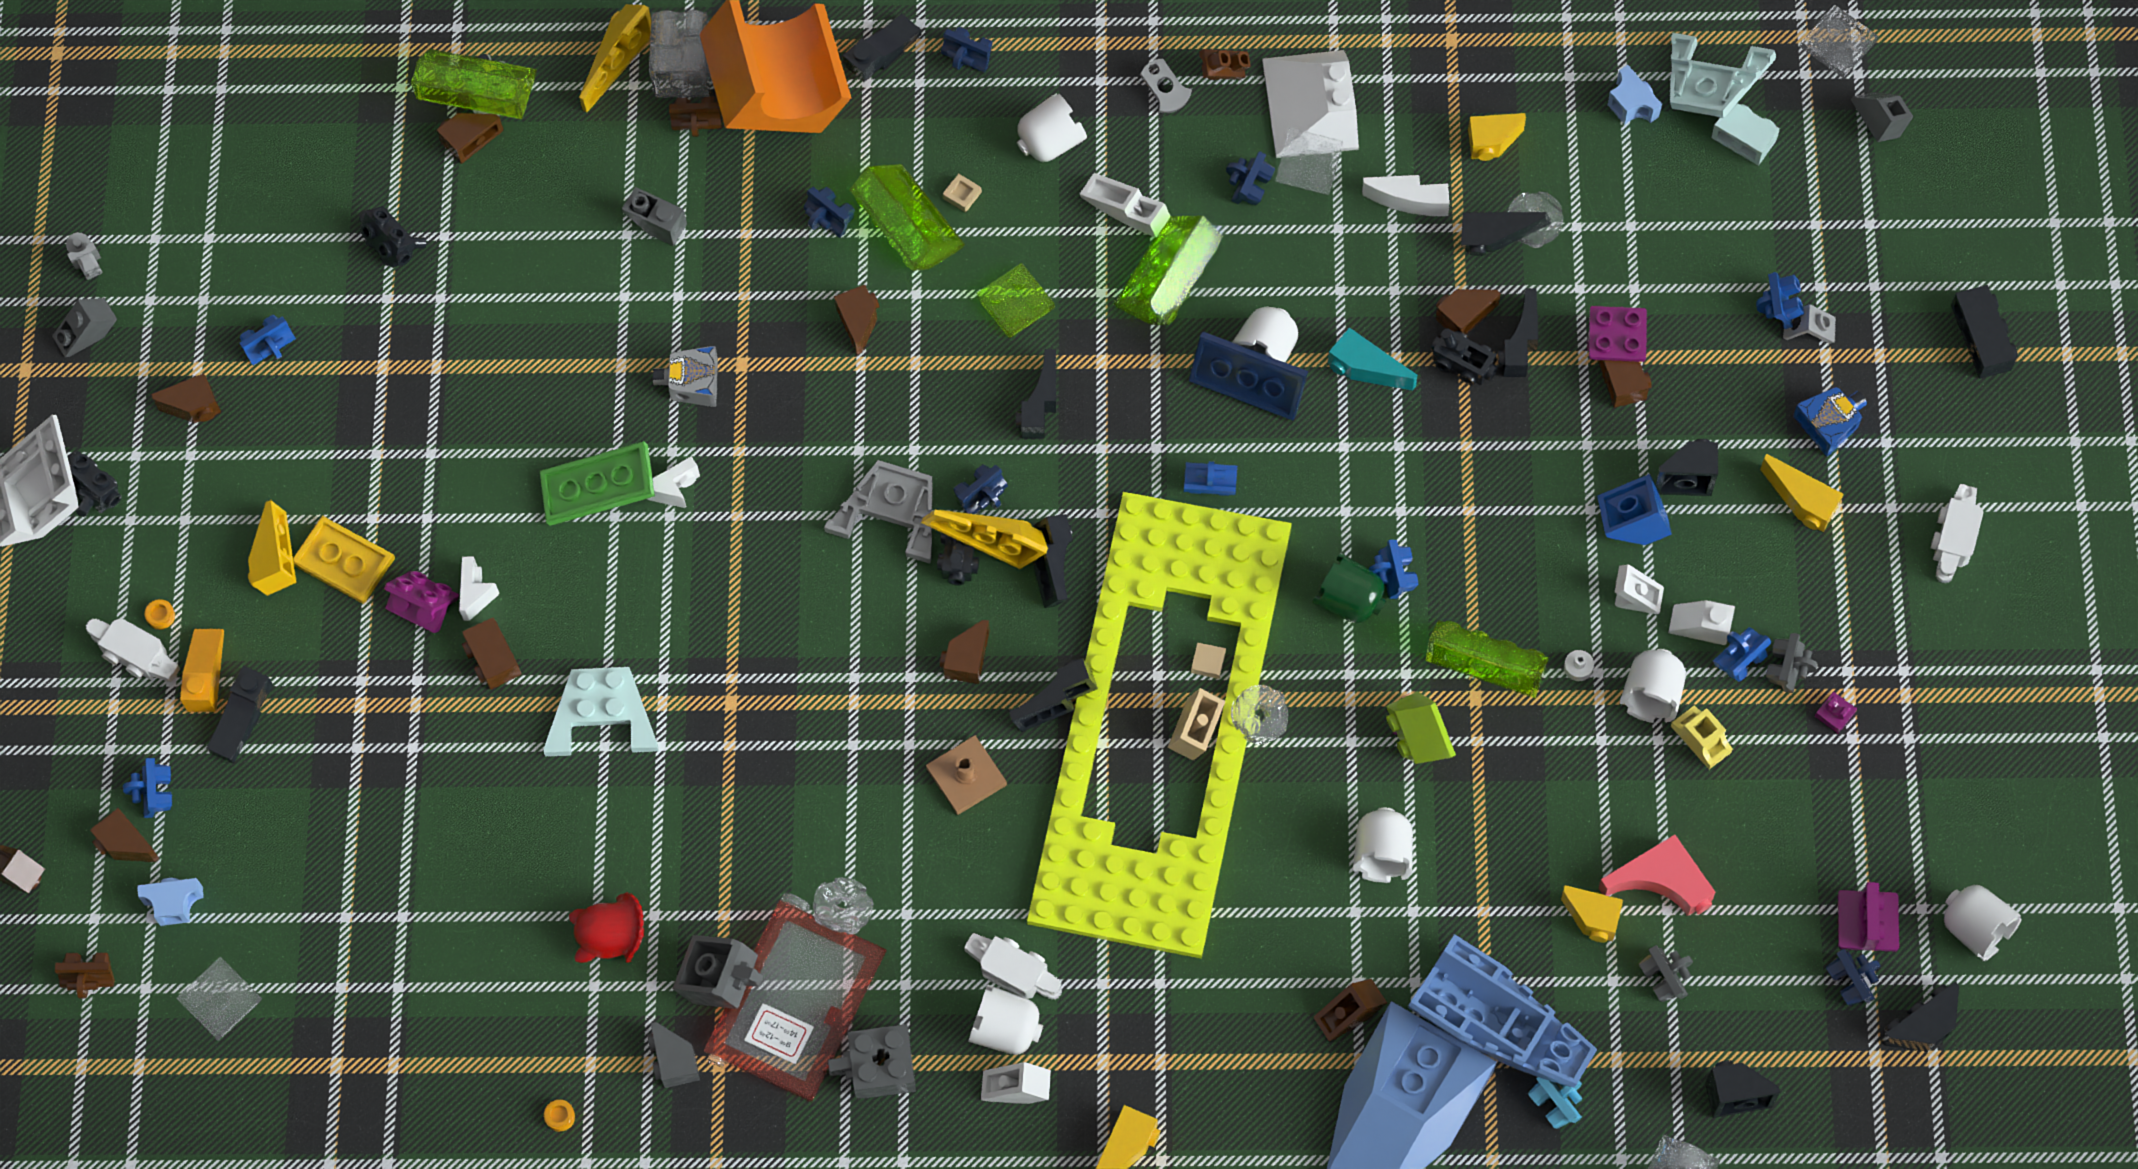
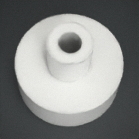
M1575 650L1569 653L1564 663L1565 674L1574 681L1588 679L1594 668L1592 656L1583 650Z

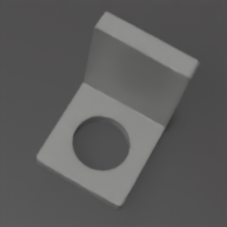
M1809 304L1804 306V314L1800 316L1801 322L1798 328L1795 330L1791 328L1784 329L1783 338L1786 340L1809 333L1831 344L1835 342L1836 318Z

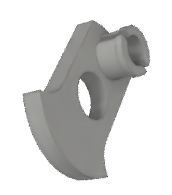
M1164 59L1153 60L1143 68L1140 76L1158 100L1160 105L1159 113L1175 112L1187 103L1192 89L1181 85ZM1153 68L1156 70L1158 68L1157 74H1151L1149 69ZM1161 79L1169 80L1172 83V90L1168 93L1161 92L1157 87L1158 81Z

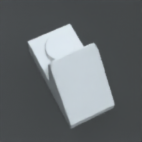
M692 456L652 478L655 497L648 498V500L686 508L684 497L679 488L692 485L700 477L697 464Z
M462 557L459 610L463 620L470 621L499 595V591L495 583H482V568L477 566L474 557Z
M1630 565L1619 566L1615 593L1617 594L1615 606L1659 614L1664 587Z

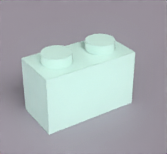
M1737 103L1724 118L1720 117L1716 122L1711 138L1759 166L1775 144L1780 128L1776 127L1771 120L1754 114L1749 107Z

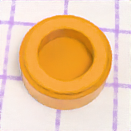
M154 600L145 609V619L154 629H166L175 620V611L166 600Z
M554 1100L546 1106L544 1120L550 1129L557 1132L565 1131L573 1125L575 1112L567 1101Z

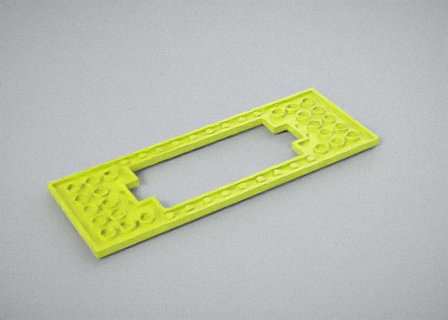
M1123 492L1085 660L1092 669L1098 689L1080 696L1076 700L1028 914V925L1202 959L1292 523ZM1170 591L1211 599L1207 621L1239 626L1240 632L1196 838L1161 832L1157 854L1111 845L1115 823L1083 817L1082 812L1128 606L1162 612L1166 592Z

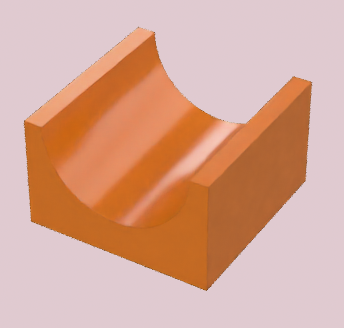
M726 0L699 34L725 128L822 133L851 99L824 4H814L803 14L781 23L752 25L745 23L739 0Z

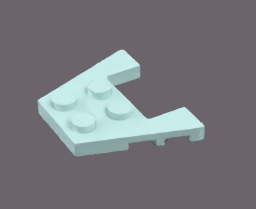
M1673 33L1671 36V108L1724 118L1776 58L1775 50L1751 46L1743 67L1734 68L1691 60L1698 44L1697 38L1695 36Z
M630 667L571 669L544 746L545 757L571 755V729L574 726L631 724L632 752L659 751Z

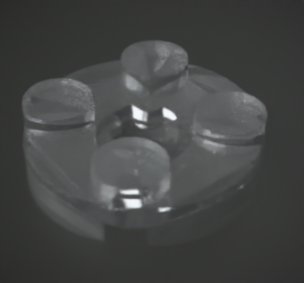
M1538 191V194L1522 193L1509 206L1508 212H1546L1551 218L1550 225L1518 241L1528 244L1533 248H1540L1543 244L1551 242L1559 235L1563 223L1562 208L1560 203L1550 194Z
M1254 685L1245 689L1232 703L1231 718L1236 730L1240 729L1242 734L1245 735L1243 738L1254 744H1266L1275 740L1286 732L1288 724V709L1285 704V696L1282 692L1273 690L1265 685ZM1259 708L1265 714L1263 722L1260 721L1259 716H1255V711L1259 710Z
M840 877L835 878L834 882L828 884L824 882L817 888L814 896V919L818 924L824 925L833 931L845 932L849 935L856 934L870 919L873 909L872 897L869 898L866 894L867 889L853 879ZM843 901L847 903L848 908H840L836 904H840Z

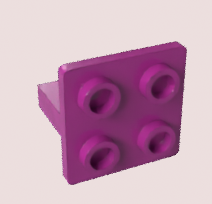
M1591 306L1586 351H1589V359L1645 362L1647 310L1645 308Z
M410 571L386 583L384 588L391 593L385 609L433 633L440 631L448 605L456 602L459 598V594L451 591L452 589L448 585L435 583L427 579L425 574L418 571Z
M1867 882L1863 891L1840 890L1838 892V947L1851 950L1898 951V894L1879 892V883Z

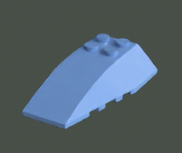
M1454 934L1424 983L1409 1003L1408 1008L1449 1035L1495 1060L1542 1079L1575 1088L1597 1048L1568 1022L1562 1024L1554 1017L1555 1011L1548 1004L1543 1007L1531 996L1533 991L1525 984L1522 986L1517 984L1511 978L1513 973L1504 965Z

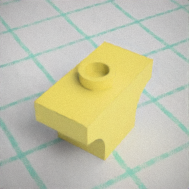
M1694 705L1671 724L1675 732L1709 770L1732 753L1733 748L1725 737L1726 729L1707 708L1704 711H1700Z

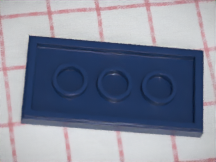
M1202 332L1189 381L1293 421L1297 415L1308 371Z

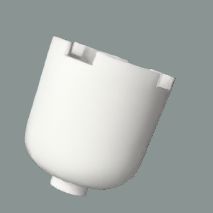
M1060 94L1052 95L1020 119L1017 132L1021 140L1017 141V144L1025 156L1031 154L1040 162H1048L1087 138L1081 123L1074 124L1069 116V113L1073 110Z
M1268 306L1261 307L1249 316L1232 343L1286 362L1297 342L1298 328L1295 321L1285 310Z
M1665 649L1642 652L1635 657L1620 704H1625L1628 707V714L1643 721L1653 723L1654 718H1665L1667 723L1674 720L1679 709L1686 679L1683 663Z
M1387 807L1379 808L1362 817L1357 827L1353 871H1361L1363 879L1373 882L1390 883L1391 877L1401 876L1402 880L1407 879L1412 873L1413 829L1409 820L1402 814L1395 812L1392 808Z
M1980 885L1968 886L1961 892L1956 889L1945 902L1949 905L1944 916L1945 926L1983 961L1988 960L1998 952L1999 949L1995 945L2003 936L2008 940L2022 920L2019 918L2021 915Z
M987 984L968 1042L1008 1054L1018 1055L1025 1052L1032 1041L1038 1042L1043 1025L1038 1024L1039 1011L1037 1006L1028 999Z

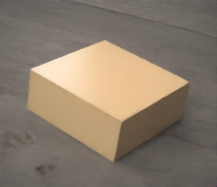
M958 173L944 191L943 199L966 213L982 190L980 186Z
M1197 643L1191 673L1220 679L1226 648Z

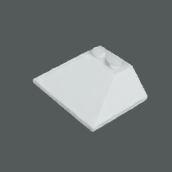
M1344 50L1264 58L1262 60L1276 158L1358 150L1356 105L1349 60Z
M52 414L0 458V546L42 538L79 508L56 415Z

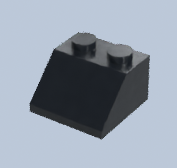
M1696 439L1687 442L1660 466L1655 483L1658 493L1660 495L1712 496L1718 476V442H1710L1708 439Z
M1732 1060L1716 1063L1705 1082L1713 1118L1770 1109L1780 1094L1779 1086L1744 1063L1733 1064Z

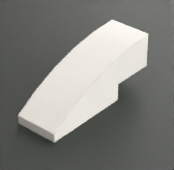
M1096 173L1091 176L1080 193L1081 198L1109 216L1153 237L1158 236L1170 218L1164 203L1142 196L1138 188Z
M1419 175L1363 178V196L1376 203L1411 214L1448 216L1450 204L1448 184L1420 185Z

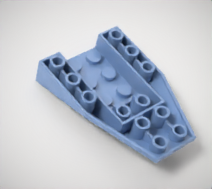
M1391 1001L1344 1085L1327 1169L1426 1168L1451 1146L1492 1076L1497 1061Z

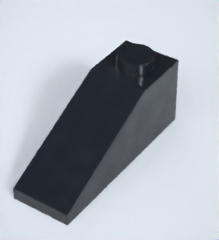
M1463 212L1461 246L1470 255L1484 256L1486 252H1495L1550 225L1551 218L1546 212Z

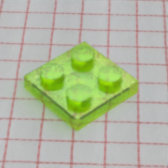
M1022 263L976 293L978 300L1009 338L1055 308V303Z

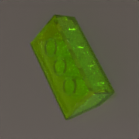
M430 49L418 59L411 85L416 99L522 119L537 70Z
M902 164L869 166L850 188L857 203L865 209L872 218L873 224L887 237L888 243L897 250L903 258L905 265L912 271L931 269L962 249L965 245Z
M1170 216L1158 236L1152 241L1114 305L1151 325H1170L1176 318L1177 311L1184 300L1189 297L1196 280L1203 274L1204 267L1209 259L1216 253L1223 236L1204 216Z
M1438 620L1429 638L1425 661L1536 699L1549 657L1544 656L1542 652L1535 649L1525 650L1519 648L1509 640L1502 639L1499 641L1490 638L1488 634L1479 630L1469 631L1463 629L1456 622Z

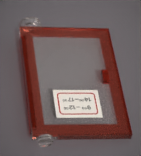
M784 893L754 950L758 957L753 968L763 975L760 986H746L738 1009H724L704 1049V1053L709 1054L707 1061L718 1067L723 1068L726 1062L812 1103L828 1072V1060L834 1059L887 950L807 913L810 905L806 901L795 895Z

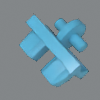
M1540 1077L1536 1078L1538 1083L1530 1090L1528 1095L1537 1106L1543 1105L1550 1098L1555 1102L1557 1107L1546 1115L1554 1128L1558 1129L1569 1122L1576 1123L1582 1118L1567 1098L1569 1096L1575 1104L1582 1100V1097L1576 1091L1582 1085L1580 1081H1578L1575 1088L1560 1084L1563 1088L1560 1090L1555 1082Z

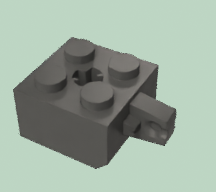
M693 935L672 989L692 1004L738 1009L746 986H760L763 975L753 968L758 954L742 942L734 939Z
M907 1024L847 1032L850 1051L843 1052L842 1058L828 1060L830 1076L845 1075L846 1080H853L856 1098H872L916 1092ZM880 1058H885V1065H878Z

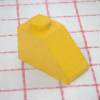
M1525 113L1470 117L1468 133L1471 159L1487 161L1500 157L1524 131Z
M1565 885L1561 900L1582 933L1590 936L1589 938L1596 942L1605 943L1607 940L1613 942L1623 900Z

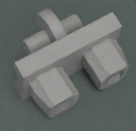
M77 232L70 235L66 241V247L69 252L67 255L75 269L81 268L87 280L102 274L103 272L96 261L101 256L94 243L83 233Z

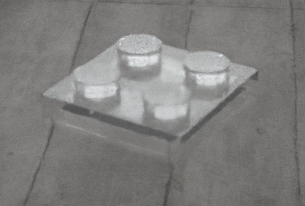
M1834 5L1801 41L1800 47L1844 78L1877 42L1878 35Z
M1289 127L1275 182L1330 195L1343 141Z
M221 957L176 998L218 1041L262 1000Z

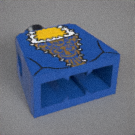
M1835 387L1799 403L1796 406L1793 417L1827 457L1859 427L1862 416L1858 410L1866 406L1867 401L1859 391L1846 397L1839 388Z

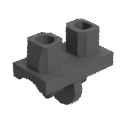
M1791 633L1789 639H1775L1773 655L1776 658H1784L1783 665L1769 664L1766 672V678L1770 683L1781 685L1784 692L1788 693L1794 692L1797 678L1806 679L1807 673L1816 672L1818 663L1811 659L1812 651L1804 650L1805 645L1799 641L1800 634Z
M1657 945L1650 948L1651 954L1645 957L1639 965L1647 978L1660 971L1666 980L1653 987L1658 999L1661 1002H1665L1675 997L1683 999L1688 996L1676 973H1680L1683 980L1691 977L1687 969L1693 963L1691 957L1687 956L1681 959L1677 950L1669 954L1673 961V964H1671L1662 948H1658Z

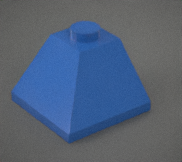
M1650 474L1597 496L1607 538L1647 545L1672 535L1666 510Z

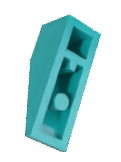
M1348 328L1329 351L1328 364L1338 375H1345L1351 380L1412 391L1416 387L1417 374L1351 328Z

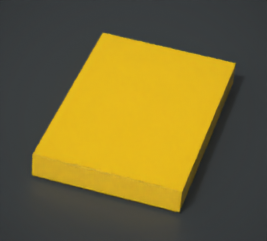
M322 516L293 557V563L298 569L365 604L394 561L395 556Z

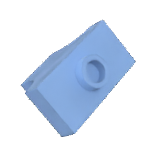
M1629 65L1620 69L1616 83L1618 87L1610 91L1607 105L1624 125L1635 118H1643L1650 123L1659 118L1662 103L1653 94L1651 86L1646 81H1642Z
M165 878L161 880V883L138 885V897L144 905L153 907L154 918L160 926L190 922L189 912L192 904L203 898V886L197 878L184 880Z

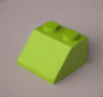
M1417 691L1386 706L1389 712L1386 719L1391 730L1397 732L1400 740L1397 742V747L1403 758L1418 764L1456 756L1434 701Z

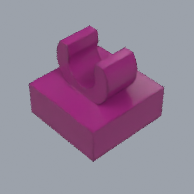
M1833 691L1816 712L1815 717L1839 734L1856 713L1857 708Z

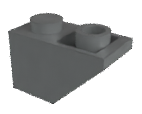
M1872 92L1853 96L1851 99L1877 142L1900 138L1913 118L1912 113L1900 95Z
M637 187L633 189L622 207V212L646 233L672 246L675 245L687 225L684 209Z
M105 298L79 299L52 337L63 355L71 357L103 339L117 318Z
M651 1023L652 1033L647 1034L650 1051H656L658 1061L653 1062L656 1080L661 1079L665 1088L699 1081L700 1076L692 1044L659 1023Z

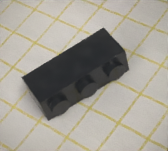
M1988 285L1955 293L1951 307L1978 378L1981 379L2011 371L2018 358L2015 344L2010 343L2007 336V323L1999 315L1996 295L1994 293L1991 294Z

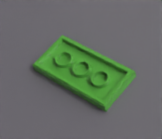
M644 441L540 471L546 523L550 526L655 497L648 444Z

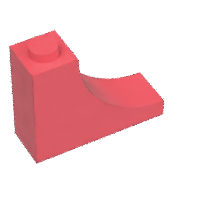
M1676 835L1671 836L1602 878L1598 887L1602 895L1606 896L1633 889L1652 891L1672 900L1687 916L1695 911L1697 914H1701L1712 906L1711 902L1716 893Z

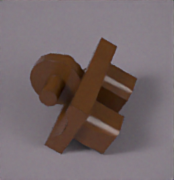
M1211 49L1199 51V57L1203 61L1201 67L1203 78L1210 80H1241L1246 78L1245 69L1251 66L1247 51Z
M687 97L676 98L674 104H669L672 130L691 129L692 136L698 137L699 129L721 128L720 107L715 97H704L701 99V103H691Z
M66 953L63 962L56 963L55 973L58 974L60 988L77 990L79 999H86L89 990H98V987H114L115 979L108 953H95L92 957V962H83L82 956L78 953Z

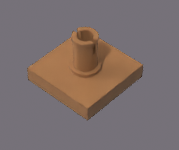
M976 735L926 765L927 771L957 815L1007 785V781Z

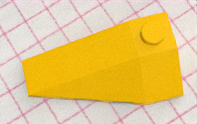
M626 4L621 11H617L612 16L579 96L582 110L586 113L655 35L650 11L647 6Z
M935 509L924 516L921 521L922 524L1018 569L1043 556L1048 550L1042 531L1032 527L1031 523L1024 520Z

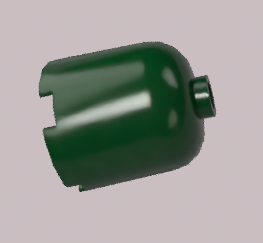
M1340 552L1336 559L1341 562L1340 565L1333 563L1318 591L1323 594L1322 597L1316 595L1312 603L1349 622L1363 623L1369 619L1372 613L1378 616L1386 600L1381 598L1384 592V583L1376 573Z

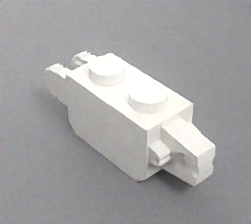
M1960 484L1955 497L1950 499L1948 506L1941 507L1937 523L1942 524L1940 533H1934L1931 543V549H1935L1933 560L1939 561L1935 576L1939 582L1949 583L1957 567L1967 565L1970 556L1973 554L1984 513L1981 507L1976 505L1977 488Z
M122 618L114 620L111 625L97 619L87 622L86 630L88 634H90L92 640L98 643L103 652L102 657L111 664L117 665L121 663L127 667L126 670L139 679L144 676L151 681L156 677L171 683L176 674H178L180 667L167 656V651L160 639Z
M975 933L971 935L964 949L965 952L980 962L984 978L1025 999L1033 998L1036 992L1044 997H1048V999L1056 1000V998L1061 996L1062 987L1060 979L1055 978L1054 975L1047 971V964L1044 963L1045 959L1032 951L1027 954L1018 949L1019 945L1006 937L1002 940L995 936L991 940Z

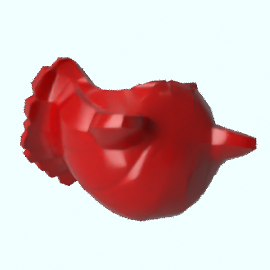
M626 892L618 895L614 903H596L586 909L574 910L569 914V919L574 924V938L580 946L574 957L575 961L579 963L589 962L595 957L609 959L620 955L625 957V963L631 962L644 937L642 907L632 893Z

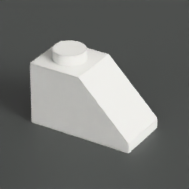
M1707 600L1676 604L1673 607L1668 633L1726 645L1735 606Z
M1026 1062L984 1070L981 1100L1022 1104L1049 1100L1051 1070Z

